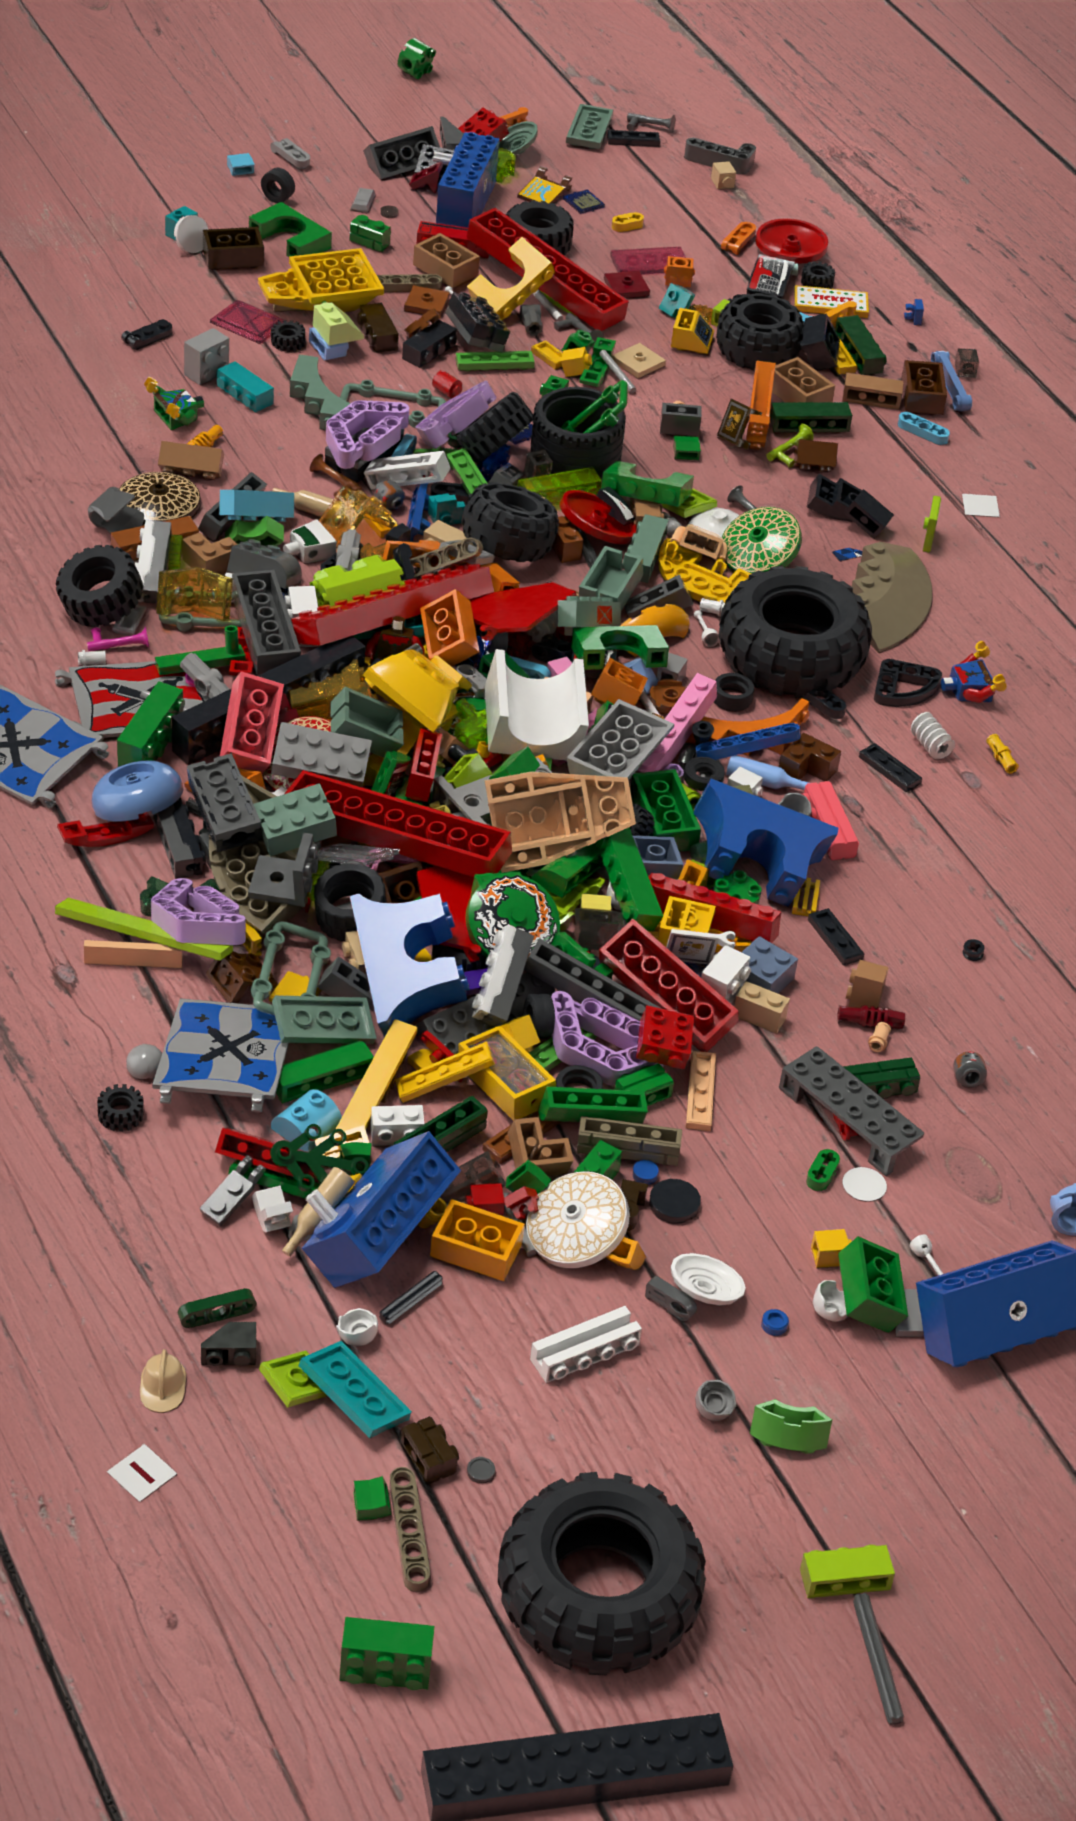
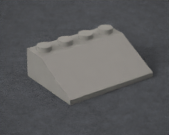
M618 699L568 755L569 774L628 777L629 780L675 727L674 723Z

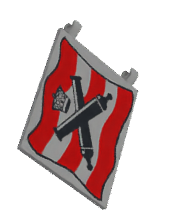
M155 661L69 667V672L64 670L55 671V677L60 678L55 679L57 686H65L72 682L81 724L75 723L103 736V738L121 735L145 701V699L140 697L141 691L145 689L151 692L158 681L183 689V699L187 708H192L210 699L208 695H201L196 687L186 683V672L159 675Z

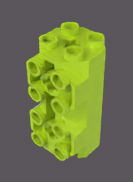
M374 555L355 561L352 564L351 571H347L341 565L317 571L313 576L314 580L309 585L315 586L318 607L323 605H330L331 607L339 600L347 599V601H351L355 595L365 594V596H368L372 590L382 589L384 591L387 590V586L392 584L404 585L405 580L401 581L400 575L403 574V571L395 559L386 561L380 555Z

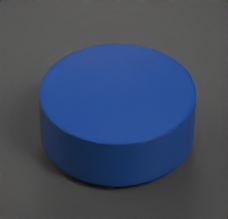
M641 1160L635 1163L632 1176L636 1182L651 1185L656 1182L659 1169L654 1162Z
M768 1310L762 1317V1329L769 1335L780 1336L787 1331L789 1318L781 1310Z

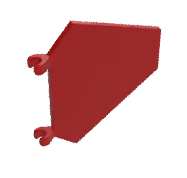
M551 582L492 592L469 600L474 623L481 625V631H487V634L481 638L490 641L497 633L529 631L558 609V600H567V596H576V591Z
M439 866L417 871L416 876L421 899L440 894L442 902L448 903L450 913H452L455 927L451 928L453 937L439 945L464 950L470 962L478 961L480 958L477 956V953L481 952V948L479 945L473 944L466 927V909L471 898L474 877Z

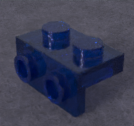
M504 444L476 465L487 483L491 480L495 471L509 462L511 446Z

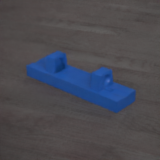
M428 483L417 484L412 494L406 525L411 529L410 542H413L417 534L424 536V531L430 527V522L422 518L423 510L428 511L430 496L426 493Z

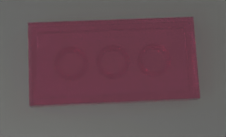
M680 246L611 250L610 254L617 272L640 271L641 275L665 273L663 271L664 267L667 266L668 256L686 258Z

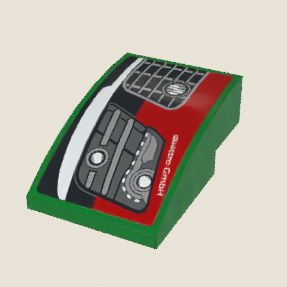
M392 750V752L387 751L371 790L394 797L410 763V756Z

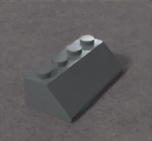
M431 126L370 144L363 152L369 168L382 180L415 170L423 144L440 147L434 128Z

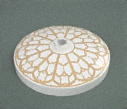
M576 1172L564 1175L548 1184L538 1194L537 1205L539 1211L535 1213L529 1211L526 1221L527 1235L542 1259L558 1267L580 1268L602 1260L620 1244L628 1228L630 1213L628 1202L623 1192L613 1180L594 1172Z

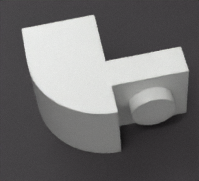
M281 1185L256 1191L252 1195L257 1218L265 1233L291 1226L289 1215L293 1210L291 1202H285Z

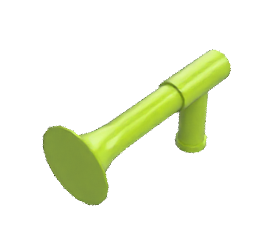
M801 424L799 426V433L786 443L767 453V459L773 461L778 458L791 468L795 464V460L784 453L796 445L799 439L813 441V431L808 425Z

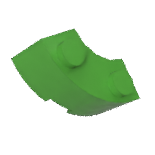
M268 516L255 522L236 520L225 532V538L230 537L237 544L254 539L260 541V545L266 547L268 545L279 546L284 541V526Z
M774 1399L755 1405L750 1434L759 1439L761 1444L765 1446H776L812 1454L816 1450L827 1448L832 1419L814 1406L806 1408L793 1407Z

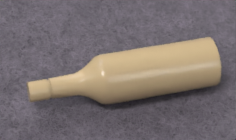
M275 487L272 492H289ZM306 490L292 492L294 493V506L298 510L340 523L345 520L348 511L347 503Z
M333 1167L317 1190L335 1209L353 1186L354 1180L341 1169ZM308 1202L298 1215L295 1233L282 1250L289 1257H291L305 1237L314 1233L316 1226L322 1220Z

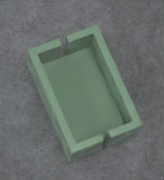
M604 546L580 584L579 596L611 597L613 602H621L622 611L643 577V557L626 552L624 554V570H622V551Z
M344 687L331 701V718H333L331 720V732L372 740L370 753L383 758L387 751H398L404 745L403 729H401L403 727L402 710L348 687Z
M320 783L254 803L261 821L263 842L270 856L300 847L303 833L313 834L314 842L337 836L336 818L329 802L327 803V798Z

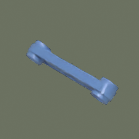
M932 352L931 362L943 363L946 389L953 401V409L955 411L971 410L972 397L967 395L950 362L949 352Z

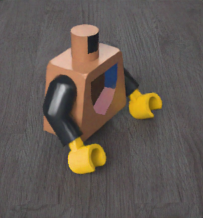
M453 720L434 731L442 733L439 755L444 757L453 766L467 754L479 753L482 758L489 756L490 752H488V746H486L485 741H479L477 749H469L447 731L450 729Z

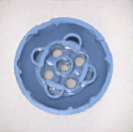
M157 761L132 762L113 769L97 782L92 793V807L95 815L103 820L139 819L138 814L151 811L153 815L168 808L181 797L184 788L179 774L169 765Z

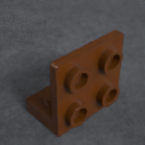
M233 951L220 961L214 959L206 975L229 1003H239L248 986H252L253 981L260 977L262 963L255 954H241ZM270 973L269 982L272 984V988H276L278 983L273 978V974Z

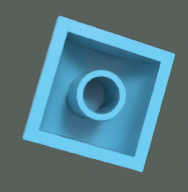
M313 1089L309 1090L277 1115L271 1122V1129L291 1142L304 1133V1130L310 1124H316L321 1128L319 1138L330 1135L336 1129L342 1115L337 1105L329 1096ZM309 1129V1134L315 1137L317 1135L316 1131ZM308 1141L299 1149L309 1152L316 1147L315 1141Z

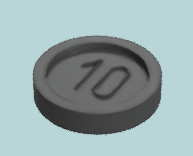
M476 1457L468 1463L467 1475L472 1481L477 1483L489 1482L495 1475V1465L488 1458Z

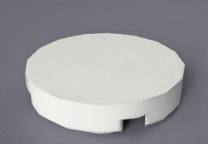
M188 215L179 219L174 230L177 246L187 253H198L203 250V230L209 229L206 222L196 215Z

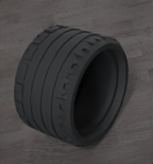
M565 387L545 394L535 404L533 413L534 420L532 424L530 453L534 463L547 474L566 481L589 482L603 478V472L616 461H621L626 423L625 411L623 410L617 415L619 420L613 427L605 425L598 432L584 433L601 418L608 408L613 409L618 405L617 401L614 404L606 402L576 427L577 432H571L560 427L566 421H572L601 397L603 392L586 387Z

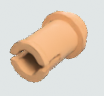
M879 1022L875 1026L873 1035L868 1039L869 1047L874 1052H881L887 1047V1038L891 1031L887 1023Z

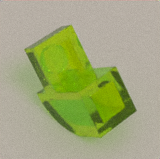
M499 148L496 176V182L503 183L506 177L509 175L514 176L516 157L511 151Z
M463 698L457 701L456 710L459 712L457 717L461 722L455 724V738L469 749L477 748L479 741H485L487 738L486 710L483 709L477 712L475 706L469 704Z

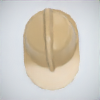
M163 1349L161 1354L152 1356L147 1361L141 1375V1401L146 1408L158 1413L169 1412L177 1408L182 1402L185 1392V1368L176 1357L168 1354L167 1350Z

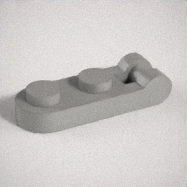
M288 138L270 144L273 153L280 154L297 168L304 169L310 165V155Z

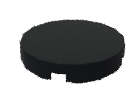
M662 1180L655 1184L650 1192L649 1206L651 1210L653 1209L655 1215L666 1222L683 1223L686 1219L696 1217L700 1209L701 1196L698 1190L684 1180Z

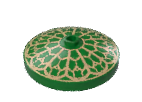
M760 507L741 514L728 525L722 535L723 542L727 544L725 563L733 572L738 568L751 574L756 571L768 572L770 567L783 566L785 568L795 559L802 544V532L795 517L788 511L776 507Z

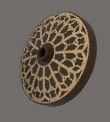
M168 472L143 473L128 479L119 488L121 491L134 494L135 498L127 506L145 513L142 526L145 525L146 520L163 522L186 516L193 518L200 509V492L193 482L177 474Z

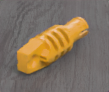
M214 425L210 430L199 433L187 444L212 447L214 441L223 436V429L219 425Z

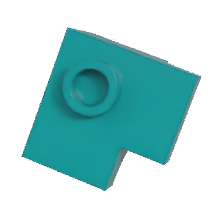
M182 206L166 215L165 235L177 241L176 237H174V230L179 219L188 215L198 216V212Z
M670 283L659 309L676 318L679 308H690L696 294L682 286Z
M441 494L429 496L428 514L433 523L440 520L448 525L461 524L465 508L464 502H458L455 495Z

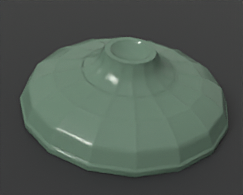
M526 121L508 127L510 134L499 142L498 157L507 158L523 153L534 143L538 135L537 125L534 122Z

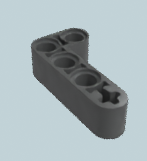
M688 138L686 140L684 158L713 167V163L730 162L736 174L744 175L754 165L756 146L744 143L739 149H734L698 138Z

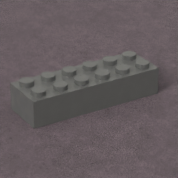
M275 570L232 573L231 594L256 675L259 676L301 656V650Z

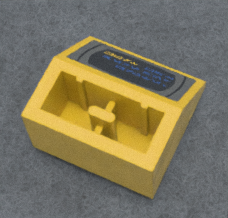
M679 308L673 327L671 347L708 354L714 329L698 311Z

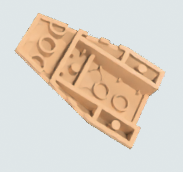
M527 772L484 780L492 826L511 832L512 854L501 868V873L549 864L558 858L567 856L582 847L589 846L604 837L611 836L636 824L628 777Z

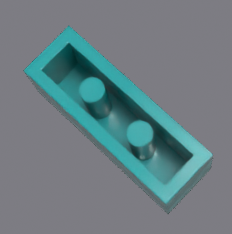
M234 361L217 369V386L255 413L274 404V387L238 362Z

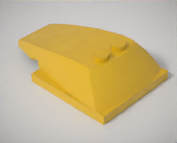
M361 248L289 257L291 269H288L287 272H277L258 278V284L268 303L314 311V306L322 304L324 300L327 303L332 302L343 312L355 311L360 308V305L369 303L376 296L384 295V287Z
M405 650L396 655H391L367 668L363 674L364 677L432 732L456 718L461 711L453 704L459 684L416 650Z

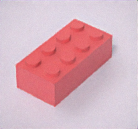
M242 671L239 673L232 684L220 756L232 753L238 768L264 773L271 764L284 684Z

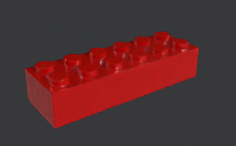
M634 919L627 923L599 949V962L604 963L613 970V975L631 991L662 1009L694 1016L692 1044L699 1051L708 1052L738 1023L739 1010Z

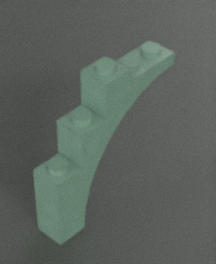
M299 354L290 379V397L305 399L304 413L320 415L319 429L326 430L327 420L351 403L332 393L322 382L318 374V357Z

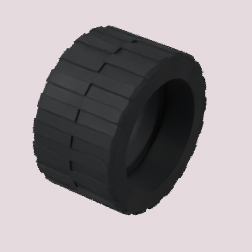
M344 863L326 870L317 879V883L314 886L313 894L317 923L327 936L338 941H345L346 932L357 931L353 909L337 908L332 905L335 901L343 897L360 894L369 900L387 903L385 884L382 877L374 869L369 868V866L358 863Z

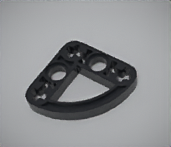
M885 659L881 662L874 701L880 705L892 707L912 706L930 699L938 691L942 672L934 667L895 659ZM897 681L924 686L912 692L895 693Z

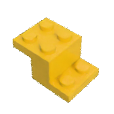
M669 896L663 918L653 932H648L665 947L667 946L671 929L709 933L716 906Z

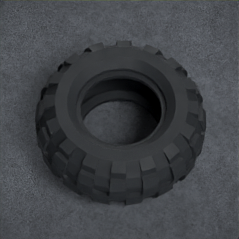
M783 566L770 567L768 572L756 571L750 574L748 579L740 581L734 588L722 608L718 635L722 651L725 653V657L735 673L749 678L755 688H766L769 690V693L778 696L789 694L794 695L795 698H801V694L812 692L813 689L821 690L823 688L824 692L826 690L832 692L837 687L843 688L856 676L865 664L869 654L872 625L861 596L855 595L853 588L846 582L833 579V575L823 571L815 572L808 570V567L795 566V568H784ZM778 628L797 629L813 635L793 634Z
M597 1472L579 1473V1476H576L574 1481L567 1483L561 1478L547 1485V1487L539 1492L538 1496L534 1495L514 1515L512 1525L504 1533L500 1548L498 1585L502 1592L501 1602L510 1621L514 1622L516 1628L520 1627L519 1633L522 1638L536 1652L540 1653L544 1650L551 1655V1660L554 1661V1664L571 1670L572 1666L576 1665L589 1668L588 1675L607 1676L611 1669L622 1668L624 1673L642 1669V1667L650 1663L651 1658L658 1660L681 1642L682 1635L693 1627L700 1612L706 1583L704 1574L706 1560L699 1538L695 1537L691 1522L677 1504L669 1505L667 1503L664 1492L651 1484H648L645 1488L633 1484L632 1476L615 1473L613 1479L598 1478ZM591 1548L607 1549L630 1559L640 1569L645 1581L637 1589L620 1596H597L584 1592L572 1585L562 1574L558 1564L568 1555L580 1550Z

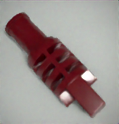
M839 1005L837 1021L856 1022L861 1027L868 1025L869 1028H872V1026L875 1028L879 1022H885L891 1029H903L905 1013L888 1008H874V1006L869 1008L867 1005H863L860 1008Z

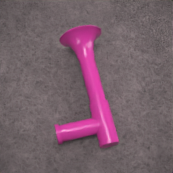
M146 626L142 632L136 635L104 640L101 639V630L95 627L91 630L93 641L87 642L89 652L138 643L144 644L149 648Z

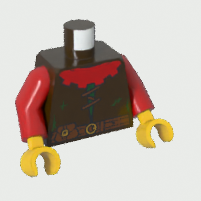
M395 616L392 618V626L385 625L382 631H376L368 640L365 648V664L370 666V660L374 661L376 658L384 660L391 655L401 653L415 643L421 646L424 656L425 649L420 639L415 636V631L411 628H405V618Z

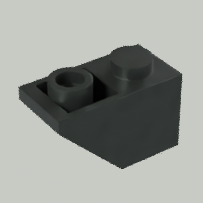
M228 1322L201 1343V1365H256V1322Z

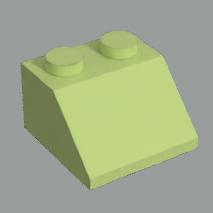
M332 302L314 306L313 326L329 346L364 339V335L350 317Z

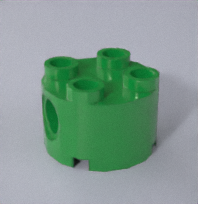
M416 38L410 39L404 45L407 47L405 51L401 50L397 65L401 70L419 80L424 73L429 74L432 71V62L436 55V50Z
M737 870L733 874L724 875L723 878L717 879L714 891L727 893L732 897L747 899L752 903L759 904L762 888L754 879L747 876L744 871Z

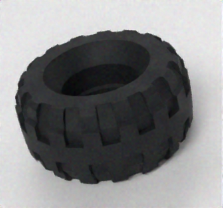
M763 293L741 295L739 298L736 297L730 300L720 313L716 335L717 344L721 353L729 361L736 363L737 366L755 370L756 361L771 362L778 365L799 355L801 351L800 342L803 340L804 331L802 327H804V321L799 310L785 299L782 300L774 295H763Z
M497 482L485 483L475 488L468 497L461 520L463 533L466 538L478 539L483 545V550L494 556L517 562H534L542 559L551 550L559 527L558 512L550 501L526 488Z

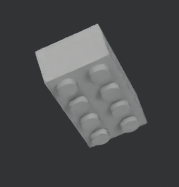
M281 722L271 774L296 779L305 770L363 787L372 740Z

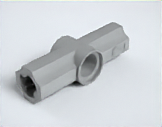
M349 529L343 532L341 545H338L336 565L343 566L347 571L352 570V564L359 558L361 535L356 530Z
M195 653L188 654L181 661L180 667L194 680L195 687L201 695H208L210 698H213L229 690L224 684L221 673L215 668L210 669Z

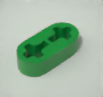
M824 1149L818 1153L808 1171L806 1183L809 1188L815 1191H823L829 1186L839 1166L840 1156L837 1152ZM827 1160L830 1161L827 1166L824 1165ZM819 1174L823 1175L819 1180L817 1179Z

